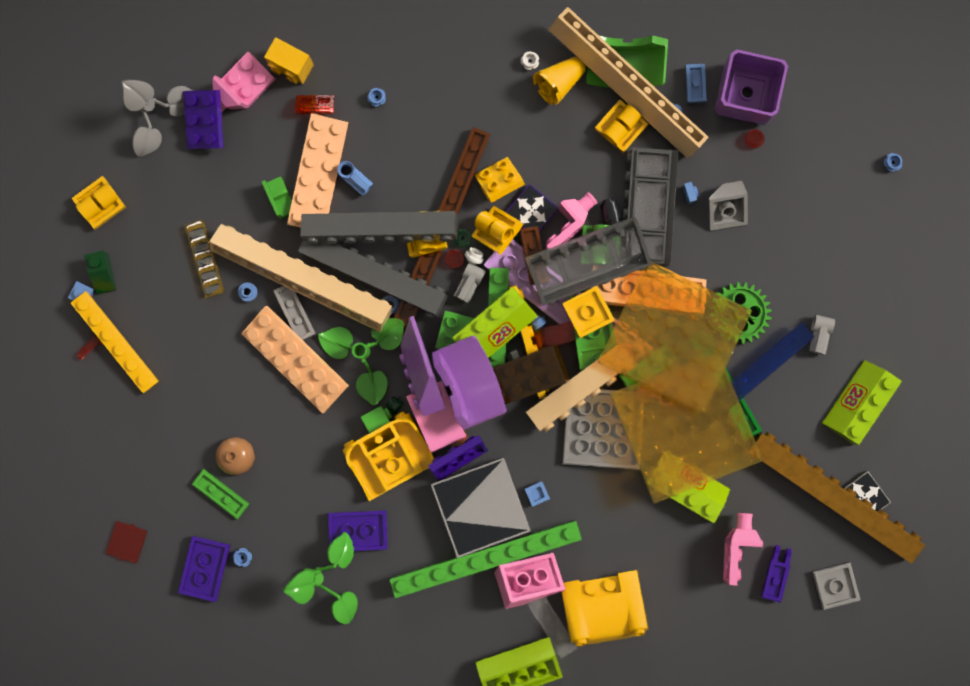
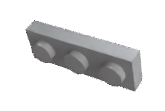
M285 286L274 290L292 330L302 340L316 335L297 293Z

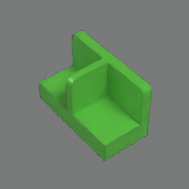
M280 176L269 182L261 181L277 217L282 219L289 216L292 199L282 177Z

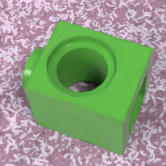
M382 406L361 417L369 433L390 423L392 418L388 408L384 409Z

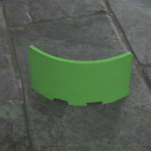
M652 35L633 39L632 43H623V39L600 36L654 87L665 84L668 39ZM587 66L586 84L610 88Z

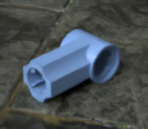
M344 161L339 164V177L364 196L373 186V183L357 170L351 162ZM344 167H350L352 172L346 176L341 173V170Z

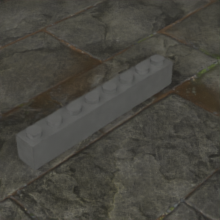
M455 211L301 214L300 236L308 244H317L318 241H325L328 244H335L337 241H344L349 244L356 243V241H363L365 243H374L375 241L393 243L394 240H402L405 243H411L413 240H421L422 242H432L433 240L451 242L452 239H457L458 216Z
M304 240L302 241L298 250L301 255L436 317L439 316L448 297L444 293V289L436 285L432 288L426 285L427 281L418 277L414 280L409 277V273L401 269L397 272L392 269V265L386 262L379 264L375 262L376 258L368 254L362 256L353 247H342V243L339 241L335 244H328L325 241H318L317 244H308Z

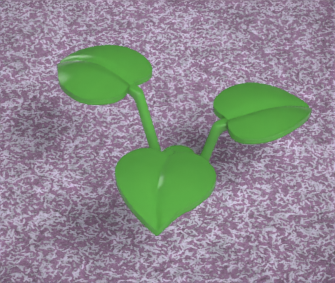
M389 318L381 333L372 329L371 335L377 341L367 345L356 343L354 346H350L353 342V336L344 327H335L320 333L318 337L321 346L331 357L344 359L348 356L350 349L356 358L361 359L369 374L364 373L358 377L356 389L359 395L372 405L378 404L386 394L388 380L382 371L372 373L366 358L370 355V347L380 344L384 350H394L399 347L403 339L404 322L400 319Z
M343 532L330 544L327 557L329 562L333 563L332 565L316 567L315 570L306 568L292 578L282 590L295 602L305 604L313 597L314 586L323 589L338 599L332 604L331 610L335 620L342 624H349L353 620L358 606L357 597L349 591L344 592L340 597L337 593L321 585L324 580L321 571L334 569L337 565L340 568H346L349 565L354 554V547L350 536Z

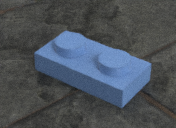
M686 64L687 104L706 103L705 64Z

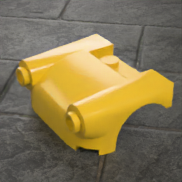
M403 411L394 416V421L356 442L351 440L344 444L345 448L342 452L347 464L357 477L369 501L428 469V465L432 464V460L435 459L410 413L405 414Z
M637 570L618 573L617 576L582 582L575 580L563 583L565 590L561 592L570 641L575 646L642 636L648 630Z

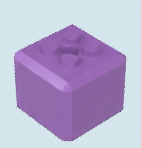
M738 49L732 52L724 64L714 109L716 113L721 116L761 125L769 123L779 111L788 69L786 61ZM745 88L750 89L752 96L749 98L744 97L742 90Z

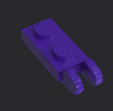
M775 545L761 598L781 603L790 569L789 563L792 549H786L782 563L778 562L780 546Z

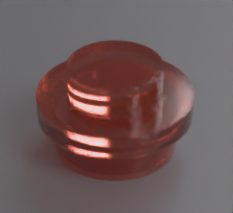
M757 129L750 130L745 136V142L750 148H759L765 140L764 134Z
M457 249L448 251L445 256L446 264L451 268H459L464 263L463 253Z

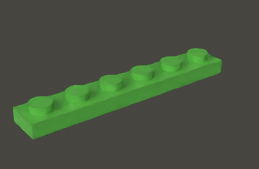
M490 268L488 307L508 291L509 268ZM506 344L488 358L492 368L505 363Z

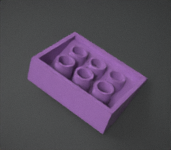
M412 316L409 318L400 345L402 354L399 356L402 365L407 366L404 372L407 380L411 379L412 382L408 385L411 394L416 395V398L413 399L416 410H421L422 415L426 416L446 408L415 318Z

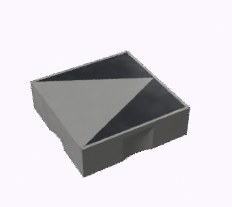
M504 457L431 484L457 558L531 531Z

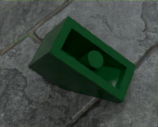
M99 251L85 254L87 272L96 293L103 294L116 291L109 253Z

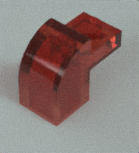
M571 321L548 326L533 332L538 351L555 344L558 346L576 340Z

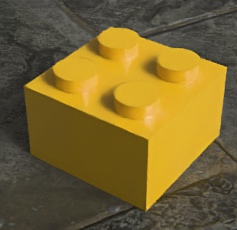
M276 37L264 56L268 63L267 65L273 73L286 75L287 80L294 84H297V82L303 84L313 67V62L308 54Z

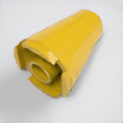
M574 56L536 72L533 75L534 85L538 84L540 88L538 93L550 105L555 103L557 105L585 73L586 64Z

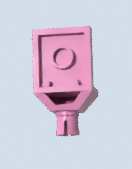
M247 52L223 78L217 76L212 78L213 90H220L221 112L227 108L231 110L248 109L276 80L250 52Z
M589 192L578 201L570 199L563 200L560 203L559 210L569 222L561 228V234L558 236L554 234L547 240L546 249L569 241L582 229L588 215L587 212L598 203Z
M737 513V526L732 528L725 538L723 582L729 585H737V581L741 579V569H738V561L742 559V550L739 549V546L763 547V542L758 533L752 529L753 514Z

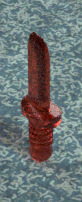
M92 333L90 335L92 339L79 351L77 357L80 360L97 344H102L97 335Z

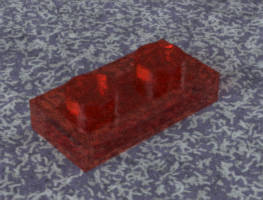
M296 95L295 112L296 114H334L335 97L334 95Z

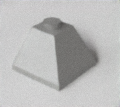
M737 181L722 184L709 197L710 231L748 225V193L743 182Z

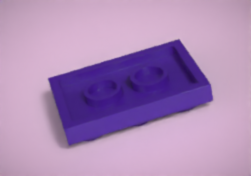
M220 90L183 91L187 149L224 148Z
M479 435L476 437L471 436L465 440L463 445L451 448L448 454L432 460V464L428 466L440 481L488 452Z
M387 510L328 513L329 546L335 538L346 532L352 540L354 551L388 550Z
M192 536L178 593L217 602L231 544Z

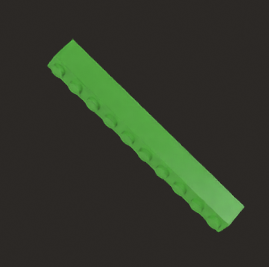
M572 520L486 547L459 558L454 557L391 577L390 583L395 598L577 542L582 540L576 520Z

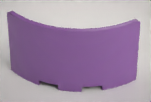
M470 336L432 352L435 369L439 373L445 387L449 385L453 395L449 397L454 409L455 419L464 430L506 412L498 380L476 336Z

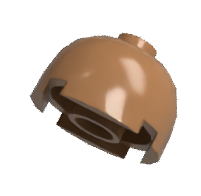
M239 437L224 440L217 448L215 454L216 463L219 468L230 475H241L249 471L255 460L252 445L246 439Z

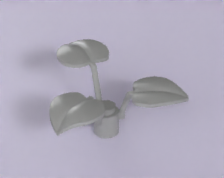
M139 80L122 81V99L125 107L131 111L141 110L148 125V128L139 127L133 135L132 146L138 157L152 153L160 146L162 141L160 131L151 129L152 125L147 112L152 111L155 104L169 107V113L172 116H182L185 114L183 91L195 90L185 86L174 87L167 94L166 99L168 103H163L153 98L154 90L150 84Z

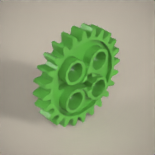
M737 282L734 288L732 284H729L728 290L725 287L721 288L723 294L719 292L715 294L718 300H711L715 306L709 307L710 310L714 311V313L708 315L714 318V321L710 324L717 325L714 332L720 330L719 337L726 335V342L733 338V344H736L738 339H740L741 344L745 343V339L751 343L752 336L757 340L759 339L758 332L760 334L765 333L762 327H769L765 321L772 319L770 316H767V313L772 310L766 309L770 302H764L766 295H759L761 289L756 292L754 291L755 285L747 288V282L742 287ZM736 295L742 296V305H738L735 302ZM727 302H730L734 308L728 306ZM751 307L757 309V317L750 315L749 310ZM724 309L731 312L730 319L723 317L722 312ZM742 309V310H743V312H742V315H743V316L738 317V316H737L738 311ZM747 319L751 320L753 322V325H751ZM738 322L745 324L746 329L744 332L737 329Z

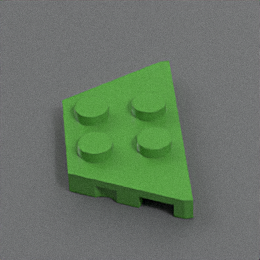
M612 322L582 338H579L574 329L580 371L587 368L616 346Z

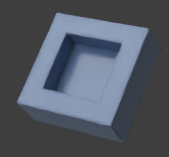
M692 182L685 183L682 186L686 203L687 205L693 204L697 201V197H699L696 186L692 185Z
M76 281L68 298L74 301L85 291L92 297L95 290Z
M542 481L525 488L532 507L550 499Z

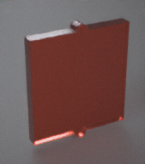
M117 521L106 554L118 557L120 560L125 559L137 563L148 530L135 527L134 524L129 525Z

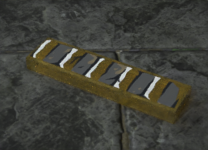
M204 220L186 224L185 229L205 298L225 293L214 254L210 250V240Z

